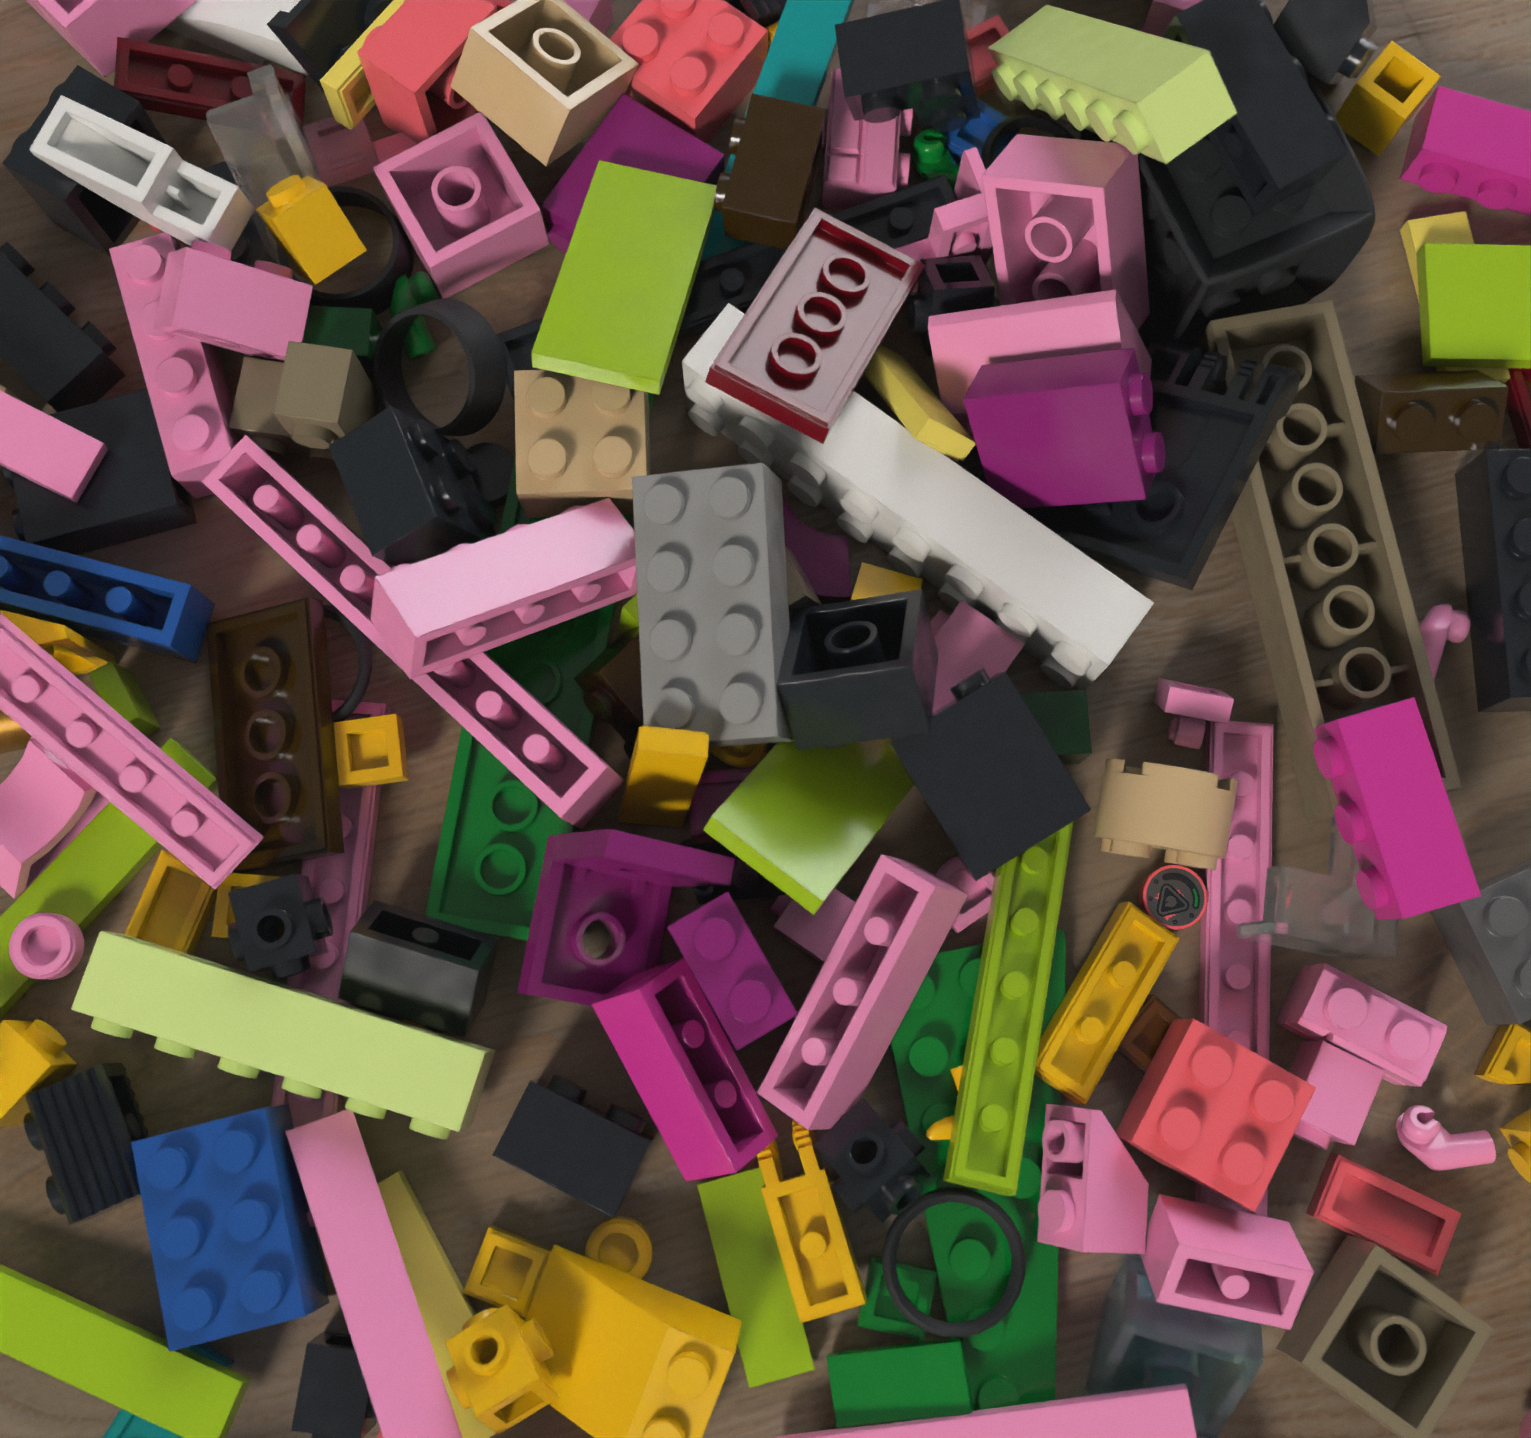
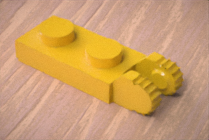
M792 1120V1137L805 1173L784 1180L779 1149L775 1139L759 1152L757 1157L765 1183L761 1191L800 1322L803 1323L867 1303L868 1298L836 1192L828 1183L832 1180L828 1166L823 1168L821 1153L814 1146L817 1142L813 1130H807L795 1120Z

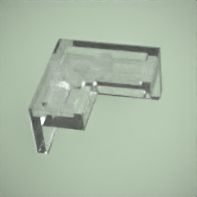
M271 64L247 72L253 95L211 109L206 113L207 123L237 186L242 190L254 209L269 201L266 196L267 191L287 177L299 175L302 179L308 175L321 181L310 143L288 94H284ZM254 210L252 217L258 229L266 227L257 211Z
M1334 815L1331 822L1327 875L1282 865L1267 868L1263 920L1238 924L1237 938L1347 960L1396 956L1399 919L1377 920L1374 910H1370L1364 904L1356 884V873L1360 868L1353 846L1342 838Z

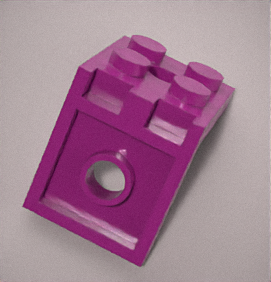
M612 829L548 835L517 993L592 1006V1003L634 974L658 966L672 887L731 885L735 858ZM598 920L608 930L609 943L602 955L593 958L584 949L583 933L591 922Z

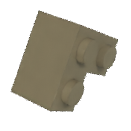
M289 341L284 363L244 357L229 428L239 440L247 435L276 461L285 460L286 455L306 457L309 462L316 466L338 470L329 445L376 416L380 396L353 350Z

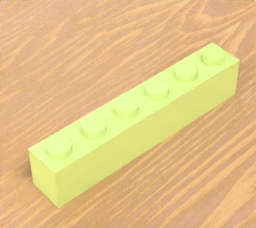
M1045 5L988 47L997 64V67L992 69L993 78L1001 92L1010 101L1013 99L1021 101L1031 110L1036 108L1048 113L1054 120L1060 118L1072 123L1079 131L1086 129L1097 134L1105 142L1111 140L1125 146L1132 154L1142 153L1165 164L1237 113L1208 50L1054 6Z
M105 931L99 932L71 1010L93 1016L91 1028L96 1031L131 1039L134 1030L157 1037L154 1048L162 1052L190 1059L194 1058L197 1050L220 1057L217 1068L223 1071L257 1079L259 1071L264 1070L283 1076L281 1088L286 1091L320 1099L324 1089L348 1097L345 1108L352 1112L378 1119H384L387 1110L412 1117L409 1125L411 1130L440 1139H448L451 1130L461 1132L471 1127L496 1051L127 934Z

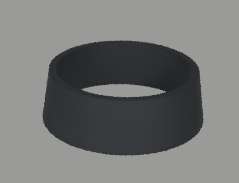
M328 187L339 207H363L386 217L392 229L393 246L388 263L372 282L358 290L339 294L324 293L312 289L309 305L373 309L377 316L390 307L395 281L404 274H406L407 278L411 277L414 261L412 244L397 218L376 196L355 187ZM277 243L280 265L289 268V260ZM293 274L292 279L301 282Z
M436 299L397 313L386 323L378 337L374 351V377L377 390L386 409L393 406L415 420L423 419L435 432L449 437L467 436L480 431L490 423L498 412L506 387L505 357L500 341L492 326L473 307L458 300ZM420 314L434 317L447 325L460 341L468 362L470 381L466 402L458 416L444 427L433 424L420 413L412 402L403 379L401 355L404 339L411 324Z

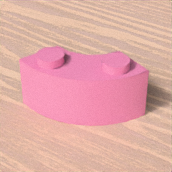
M34 737L30 738L22 759L10 775L0 784V886L14 899L20 896L110 802Z

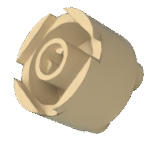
M1106 759L1093 834L1094 837L1102 838L1100 851L1150 859L1152 847L1166 850L1165 863L1216 870L1218 858L1226 859L1238 780L1233 778L1219 780L1218 774L1143 762L1142 769L1126 766V771L1123 773L1125 760Z

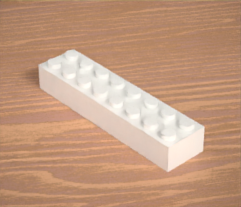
M728 303L682 360L686 407L690 410L688 412L690 419L709 435L716 437L719 433H722L739 445L737 448L739 454L749 464L764 463L768 468H771L789 481L787 483L788 489L805 504L816 507L820 503L839 517L837 519L838 525L852 538L862 543H866L870 539L889 553L887 556L889 562L901 573L917 578L920 575L940 589L938 596L950 608L955 610L960 601L963 600L1025 644L1022 649L1043 663L1040 668L1052 681L1067 689H1072L1073 686H1076L1080 690H1086L1110 665L1154 602L947 456L916 440L907 428L856 392H853L828 437L822 444L705 383L710 366L744 316V313Z

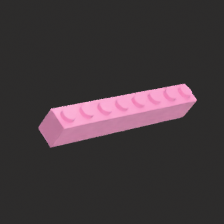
M245 435L201 482L403 670L370 620L375 576L384 574L393 567L389 563L373 557L367 543L278 461ZM485 651L412 678L560 818L579 829H582L626 781Z

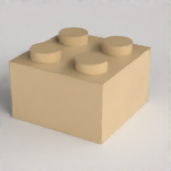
M517 0L470 28L450 87L472 104L478 112L484 114L520 144L526 152L547 166L598 129L622 94L626 93L638 63L563 0Z
M548 370L514 371L516 495L526 517H553L572 506H585L606 498L611 499L621 514H634L632 477L651 475L648 392Z

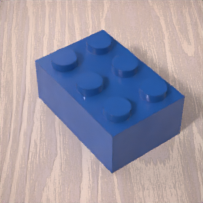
M289 1104L264 1107L131 1142L169 1352L305 1317L330 1303L315 1227H311L307 1220L306 1212H309L310 1208L286 1137V1131L294 1129Z

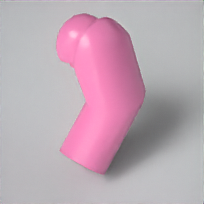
M1450 604L1433 606L1419 625L1433 681L1437 674L1446 640L1453 643L1464 641L1471 626L1470 616L1463 610H1452Z
M1424 1105L1409 1107L1397 1119L1396 1130L1401 1144L1432 1170L1444 1171L1495 1162V1145L1491 1135L1486 1130L1451 1135L1441 1126L1439 1121L1433 1119L1436 1112Z

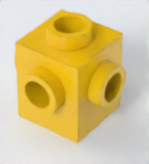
M507 1304L499 1309L490 1308L475 1314L465 1322L460 1333L445 1341L454 1364L452 1368L446 1371V1375L456 1399L464 1409L471 1407L475 1417L498 1435L560 1397L545 1363L547 1359L553 1356V1351L544 1331L535 1318L525 1322Z

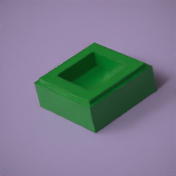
M870 1254L864 1282L868 1301L859 1307L857 1325L924 1341L926 1331L910 1322L895 1306L886 1288L882 1271V1257ZM896 1260L899 1283L906 1297L918 1310L929 1316L937 1271L932 1268Z

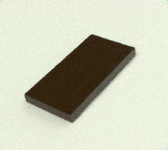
M306 597L207 623L219 799L264 837L231 873H244L345 853L323 601Z

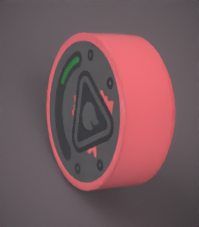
M1168 865L1154 870L1143 880L1138 893L1140 910L1170 931L1185 929L1197 923L1203 916L1208 901L1207 890L1201 878L1191 869L1180 865Z

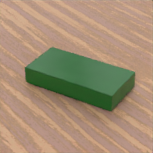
M955 1337L833 1351L826 1356L837 1428L972 1414L974 1404L963 1338Z

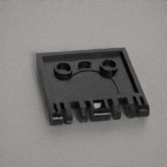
M1140 335L1152 359L1150 379L1153 389V406L1149 414L1152 431L1162 434L1165 445L1164 469L1162 472H1156L1146 500L1021 509L1091 559L1193 590L1277 421L1287 415L1296 397L1300 374L1296 369L1269 364L1264 369V364L1245 359L1244 362H1241V366L1238 367V372L1234 375L1225 394L1221 395L1218 392L1228 369L1227 356L1208 351L1202 359V351L1198 347L1159 338L1153 340L1149 345V338ZM983 471L979 480H981L987 485Z

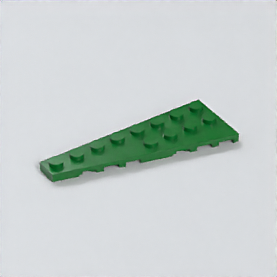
M1059 929L1056 932L1040 1038L1065 997L1066 940L1063 929ZM983 944L937 953L890 1043L905 1124L925 1147L917 1156V1159L932 1176L922 1185L923 1191L921 1195L943 1188H965L985 1195L999 1204L1011 1217L1021 1235L1026 1255L1024 1282L1021 1293L1011 1311L996 1325L982 1333L963 1337L974 1404L973 1411L1055 1400L1059 1253L1058 1246L1040 1243L1037 1240L1039 1224L1038 1204L1041 1192L1043 1160L1042 1136L1045 1128L1046 1104L1062 1105V1094L1034 1075L1016 1195L1014 1196L1000 1195L943 1181L950 1140H929L926 1137V1131L933 1123L955 1114L958 1091L950 1069L963 1065ZM946 1202L933 1205L924 1210L923 1213L934 1268L937 1271L936 1278L945 1322L961 1323L976 1319L989 1312L1004 1294L1011 1275V1252L1001 1227L990 1215L977 1207L965 1203Z

